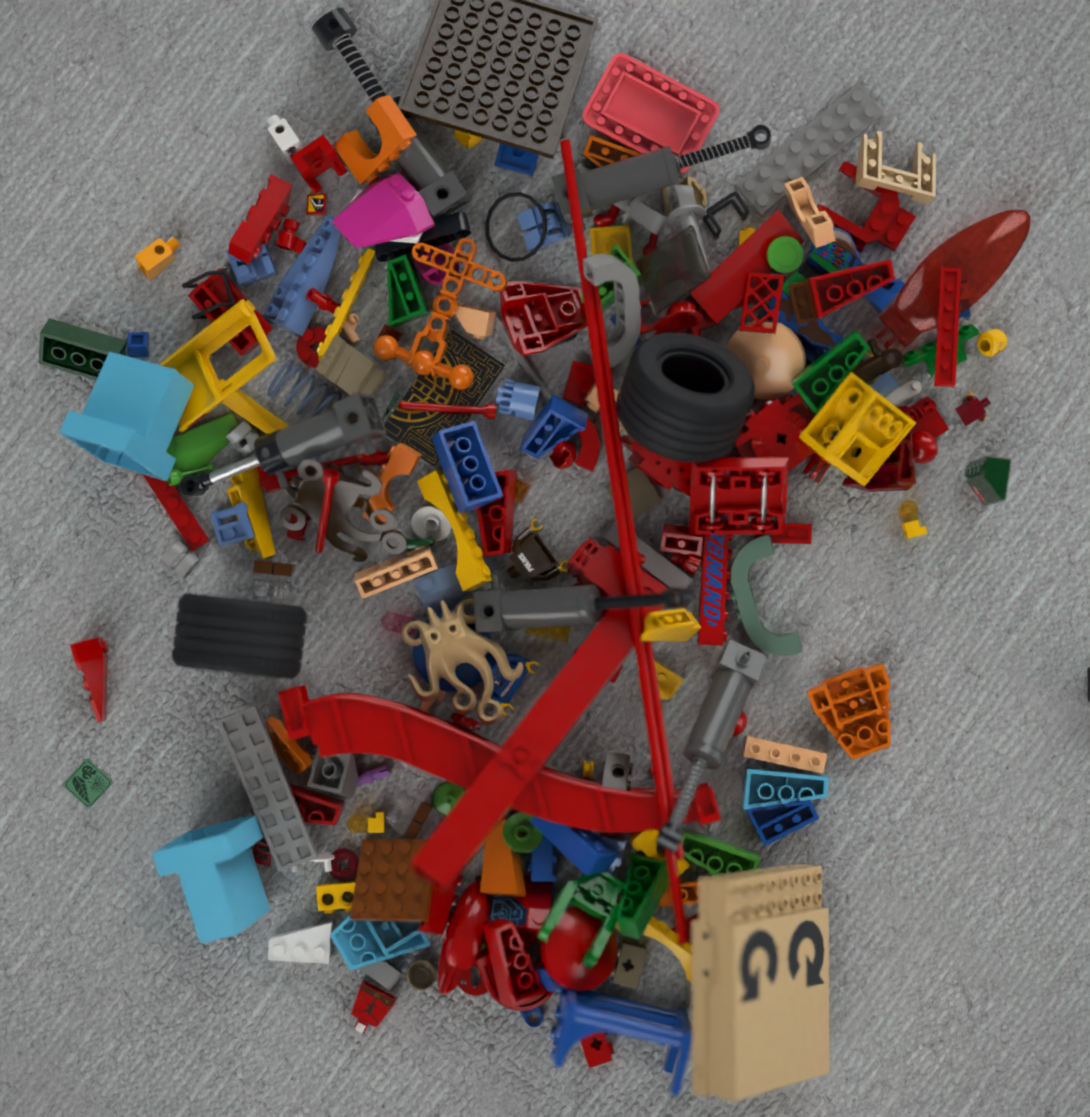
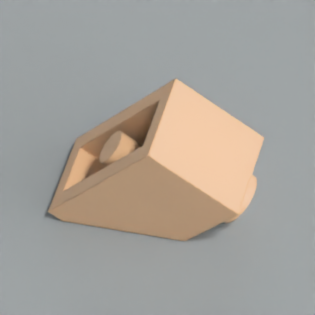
M458 303L455 315L467 333L473 334V337L478 339H485L486 336L493 335L496 311Z

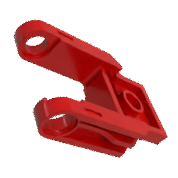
M844 161L838 172L843 173L856 184L857 167ZM878 186L874 190L862 187L880 198L863 228L821 204L816 206L819 212L826 211L833 222V228L845 230L858 243L868 245L878 242L893 252L896 251L916 217L899 207L900 202L897 191Z

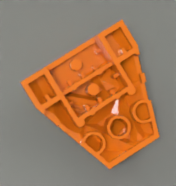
M883 663L868 667H857L819 682V685L806 691L813 711L852 760L891 746L889 720L890 681Z

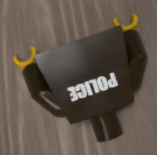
M537 519L532 520L530 527H526L514 540L511 549L513 554L509 557L514 565L507 569L509 576L513 579L521 574L524 580L531 579L534 582L549 581L560 575V572H567V570L562 568V565L568 560L558 563L537 532L541 531L543 524L539 528H535L533 524Z

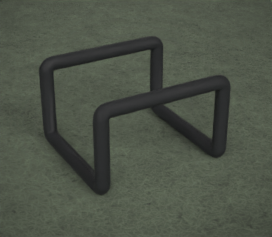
M732 192L706 210L707 215L704 216L703 220L715 238H718L721 233V227L713 217L715 213L732 203L742 220H746L749 214L748 207L737 192ZM733 196L737 198V200L745 210L744 214L742 213L737 203L730 198H732ZM708 218H710V220L712 221V223H713L714 226L716 227L717 232L714 230V228L712 227V225H711L710 222L708 221Z
M208 271L182 284L183 288H196L199 284L193 283L209 275H222L230 299V303H217L194 314L192 319H208L204 314L218 307H232L235 305L224 271Z

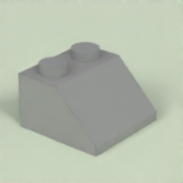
M317 748L307 787L353 798L358 782L354 755L339 754L321 758Z

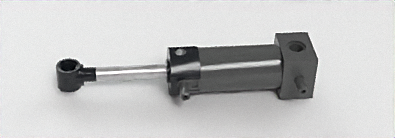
M356 393L332 403L334 408L257 438L254 442L255 455L206 475L200 473L196 476H185L180 482V490L187 496H201L209 489V486L258 466H261L267 475H277L281 489H286L289 485L284 472L295 468L303 460L313 459L350 443H364L367 454H374L375 450L371 440L386 434L374 395ZM193 482L195 483V489H194V490L192 489V483H193Z

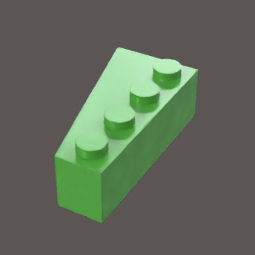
M682 826L684 856L706 869L712 875L716 876L758 868L760 862L758 853Z

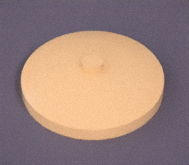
M766 320L762 325L765 328H772L773 321ZM751 321V322L745 324L744 326H749V327H751V326H752L753 324H755L756 322H755V321ZM779 322L777 323L776 334L741 332L738 329L730 338L726 347L748 369L754 383V398L777 399L791 392L794 387L789 381L803 371L806 366V356L801 341L791 329Z

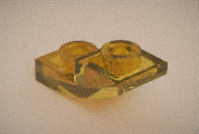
M571 626L526 628L525 633L565 643L568 641Z

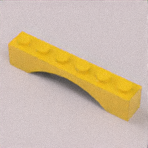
M435 470L419 479L417 483L424 499L440 509L453 528L458 549L455 573L462 590L473 591L492 581L490 569L482 558V550L477 546L474 539L475 534L467 522V515L465 512L459 514L444 471Z
M623 895L616 900V903L620 904ZM652 916L643 935L656 939L668 947L679 959L685 970L687 980L692 983V945L690 943L679 945L677 933L669 929L666 923L658 921ZM616 923L615 928L619 930L618 923Z

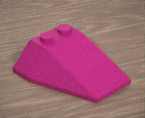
M399 172L387 174L370 183L332 220V224L355 248L415 236L434 227L433 219L423 197Z

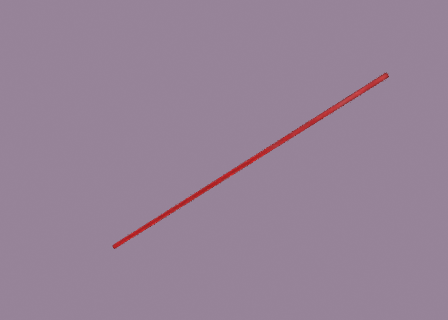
M566 139L560 141L626 592L627 595H637L592 284L584 277L583 259L588 257L570 140ZM639 607L629 608L662 828L670 820V811L645 642L641 640L643 634ZM664 848L678 944H687L689 940L676 852Z

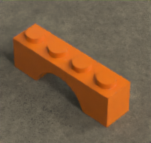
M402 443L391 448L388 454L390 460L388 464L382 466L379 472L382 475L381 491L377 495L371 496L370 500L367 499L374 511L384 508L394 513L396 506L389 496L390 483L397 475H410L413 473L422 456L421 453ZM364 510L362 517L370 521ZM378 514V515H377V517H378L381 521H383V522H386V521H387V519H386V517H385L384 515H381V514Z

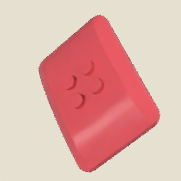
M617 53L609 62L583 111L582 118L589 127L637 153L644 154L670 146L672 154L682 156V154L686 155L688 152L692 153L693 150L698 151V149H701L719 115L720 108L714 100L624 53ZM685 167V169L682 168L680 170L681 173L687 172L690 169V167Z

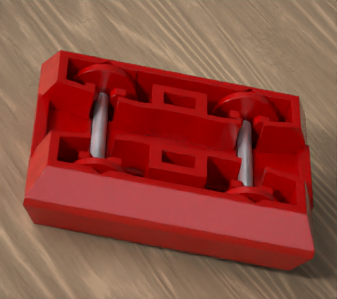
M716 458L710 461L691 463L689 535L785 534L789 458ZM720 517H727L728 522H724Z

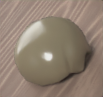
M418 959L408 966L406 980L413 989L425 991L431 988L436 981V968L430 961Z

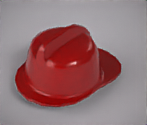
M693 301L676 302L667 310V315L657 321L655 329L660 333H669L693 327L703 321V316L696 311Z

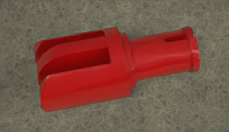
M814 453L802 473L804 475L809 473L808 477L810 479L815 478V482L819 484L831 463L818 453Z

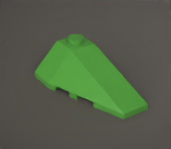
M233 412L172 438L166 451L176 459L172 469H177L183 473L203 468L230 443L225 436L238 424Z

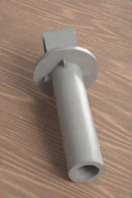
M584 163L577 167L580 173L593 170ZM647 194L613 204L625 212L623 224L628 225L634 219L656 235H658L667 220V216L645 203Z
M691 185L669 186L667 196L672 211L668 214L667 221L672 226L680 227L693 281H706L711 277L697 223L704 217L705 209L703 206L696 204L694 190Z

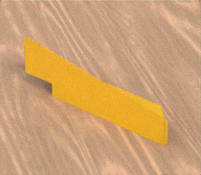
M222 378L219 380L221 384L225 382ZM241 391L233 393L222 402L266 434L289 427L287 423Z
M255 467L231 477L230 480L233 487L227 489V493L232 507L241 502L247 504V515L254 537L246 539L244 542L249 550H256L259 552L260 558L264 559L275 555V548L263 492L258 479V469Z
M685 608L650 612L645 617V632L642 634L641 640L686 642L702 627L692 613L687 612Z

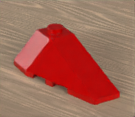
M102 637L71 644L70 647L77 669L84 673L83 685L92 694L89 695V700L97 722L106 721L108 644L106 640L103 641Z

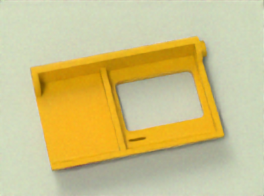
M240 300L158 364L175 369L195 385L179 421L180 432L190 428L277 360L254 313L255 307L249 300ZM251 325L262 348V353L221 384L210 362V355L247 326Z

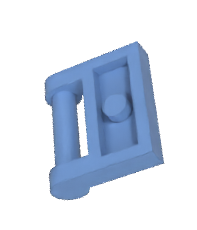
M241 502L236 504L235 507L222 511H212L211 519L220 547L254 537L247 515L248 506L246 503ZM237 515L238 521L223 524V518Z

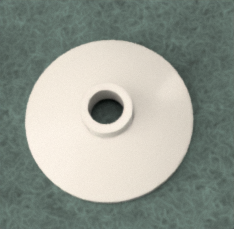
M427 506L418 509L411 520L412 528L420 538L432 536L435 542L441 541L451 531L448 519L436 507Z

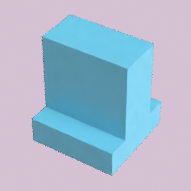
M109 352L82 414L68 411L59 433L104 463L167 481L176 459L166 451L195 385L175 369Z
M256 814L190 830L152 852L159 877L178 872L200 944L238 935L271 910L251 849L253 844L265 837Z

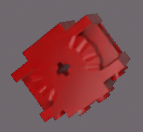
M799 393L796 396L790 394L781 402L778 399L775 401L769 399L759 407L760 412L756 414L753 411L746 416L738 439L732 447V450L736 451L740 458L788 457L789 472L816 452L799 438L814 419V416L803 403V398ZM778 438L782 439L780 443L776 442Z
M629 434L621 436L622 444L632 452V455L628 458L632 464L655 484L669 491L673 488L686 496H690L691 463L659 456L638 444Z

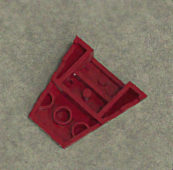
M896 406L910 418L908 406ZM911 430L865 487L850 476L844 478L842 485L869 492L907 491L916 484ZM861 448L857 450L855 457L861 454Z

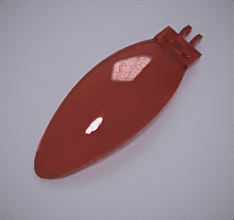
M1016 209L995 214L965 228L938 246L913 271L899 292L895 303L878 317L886 327L877 333L875 337L881 339L890 330L894 336L887 340L883 346L887 349L898 340L905 348L921 333L937 327L941 267L961 268L959 315L969 309L991 289L1019 252L1030 230L1029 213Z

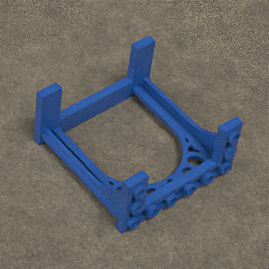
M564 989L560 992V1006H557L555 1018H558L556 1026H552L550 1038H553V1045H557L553 1046L550 1057L554 1059L553 1066L562 1068L563 1061L569 1050L578 1041L591 1034L612 1032L668 1046L663 1068L665 1072L673 1073L669 1089L670 1093L679 1096L692 1044V1026L685 1009L677 1008V1011L591 990L576 991ZM609 1012H614V1013H618V1014H622V1015H626V1016H630V1017H625V1016H621V1015H617V1014H613V1013H609ZM642 1020H647V1021H651V1022H655V1023H659V1024H663V1025H658V1024H654V1023H650V1022H646V1021H642Z

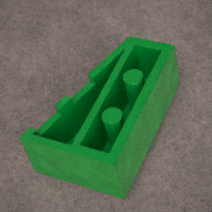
M405 254L387 261V284L389 288L388 326L395 328L431 314L412 258Z

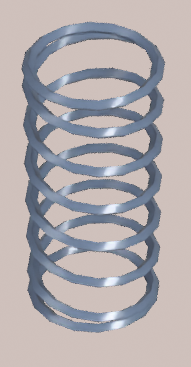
M292 359L288 360L280 368L267 391L268 397L274 398L283 383L296 370L300 369L295 386L283 404L284 407L288 406L295 393L311 377L313 378L311 387L305 400L297 410V415L302 413L310 399L324 386H326L324 395L312 417L319 415L327 403L336 395H338L337 401L342 400L341 391H336L327 398L329 392V384L327 382L320 384L314 389L316 383L315 374H310L302 379L303 367L300 365L292 368ZM288 366V368H287V370H286L284 376L282 377V379L280 380V382L277 384V386H276V387L274 388V390L272 391V389H273L275 383L277 382L278 378L280 377V375L282 374V372H283V371L286 369V367ZM353 443L345 445L346 448L350 447Z

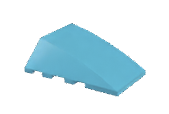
M349 915L330 934L350 971L432 945L426 933L418 931L420 922L353 921Z

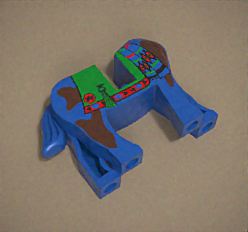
M833 228L835 241L816 248L812 243L805 263L819 276L866 265L861 262L853 239L845 230ZM796 271L783 284L778 322L791 329L799 338L805 351L806 363L810 365L825 353L823 350H829L844 337L827 329L820 318L815 322L796 325L787 286L807 281ZM893 280L863 295V297L880 314L905 283L901 280ZM775 297L771 298L767 304L770 311L775 309ZM766 310L764 311L763 317L768 314Z

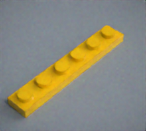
M368 248L366 253H362L359 258L358 264L360 266L351 275L350 282L352 283L349 289L346 288L341 298L343 300L341 307H336L333 315L335 320L333 324L328 325L325 331L327 337L324 342H320L316 353H318L319 361H321L335 335L340 336L376 258L374 250Z

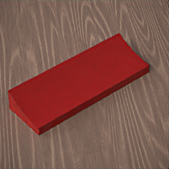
M778 209L711 273V277L708 280L701 282L689 294V297L717 325L744 300L748 272L771 274L774 271L768 264L766 257L768 246L773 240L789 236L796 239L800 245L805 240L796 232ZM752 278L750 287L754 289L762 283L759 278Z

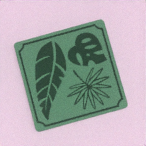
M85 759L63 783V786L84 806L90 809L113 782L89 759Z

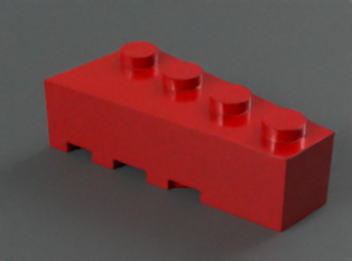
M272 174L267 180V189H261L255 206L252 205L245 219L246 221L242 220L229 243L228 254L247 264H250L254 258L257 259L262 251L261 247L263 244H268L272 231H277L282 217H286L291 209L289 201L292 185Z
M508 469L494 472L503 497L476 509L484 557L511 553L517 470Z

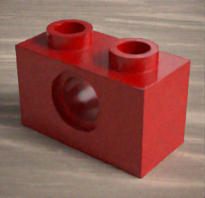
M664 524L660 551L701 556L703 535H689L688 526Z

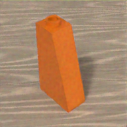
M505 816L485 841L480 892L489 895L526 897L520 852L512 850L503 839L502 829L505 821L508 819Z

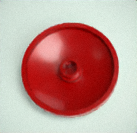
M578 907L565 909L558 924L549 934L548 941H541V955L545 969L557 984L566 989L584 991L599 986L610 976L617 960L618 945L613 929L594 967L589 969L584 966L582 961L602 920L596 919Z

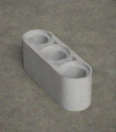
M387 959L359 968L389 990L392 989L403 973Z

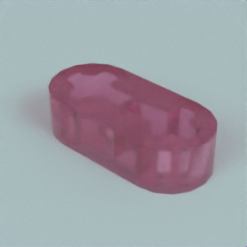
M389 612L382 617L381 623L386 630L402 634V622L409 623L410 620H418L413 617ZM390 616H394L393 620L399 621V625L392 624L391 627H388V623L385 620L386 618L389 619ZM412 629L409 635L416 634L419 629Z

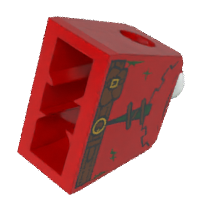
M363 980L351 1015L358 1018L354 1029L360 1033H365L369 1024L377 1028L398 997Z

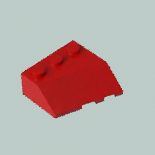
M462 875L457 877L445 894L433 886L428 922H421L419 932L444 934L446 926L448 927L452 917L449 914L450 909L456 906L458 895L454 894L456 887H461Z

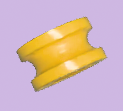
M583 760L582 778L588 776L590 779H593L594 761L587 763L586 760Z

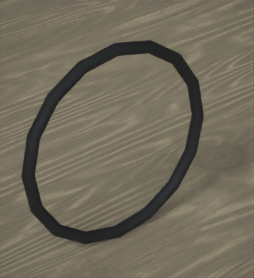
M522 192L505 194L497 199L489 209L485 222L486 238L491 249L500 258L516 262L532 257L543 245L547 233V221L542 206L532 196ZM521 196L529 199L538 207L542 217L543 232L540 242L531 253L523 257L511 258L502 254L494 246L490 237L489 222L492 212L501 201L508 197Z

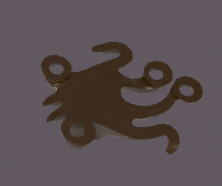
M306 459L299 464V476H291L293 483L297 487L289 486L286 488L295 501L285 506L280 512V520L287 529L294 531L302 529L306 523V515H310L319 527L325 485L322 481L323 471L331 468L337 470L340 475L339 481L333 487L325 536L329 543L341 551L355 555L356 557L352 558V560L357 562H363L367 559L366 551L341 539L337 535L339 532L360 541H382L384 550L389 554L397 555L405 551L407 546L405 535L401 531L390 530L395 524L393 513L384 508L374 511L371 503L361 496H375L381 491V478L375 471L358 464L356 465V470L371 482L372 485L347 476L342 467L335 464L322 466L315 459ZM353 507L364 509L371 525L375 529L384 532L375 534L362 532L352 525L346 514L347 510ZM287 514H295L298 521L290 523L287 519ZM378 514L384 515V516L386 517L387 521H386V522L381 521V520L377 517V515H378ZM395 538L398 540L399 545L397 547L390 545L388 539Z

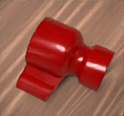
M285 218L284 230L279 231L275 246L300 254L306 246V242L295 235L300 223Z
M673 553L669 562L673 565L679 564L683 571L695 575L702 557Z

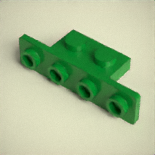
M972 324L964 325L958 330L957 364L967 360L962 342L980 334L979 330ZM936 340L927 342L916 350L906 352L903 355L902 363L906 367H910L924 360L928 374L930 376L935 375Z

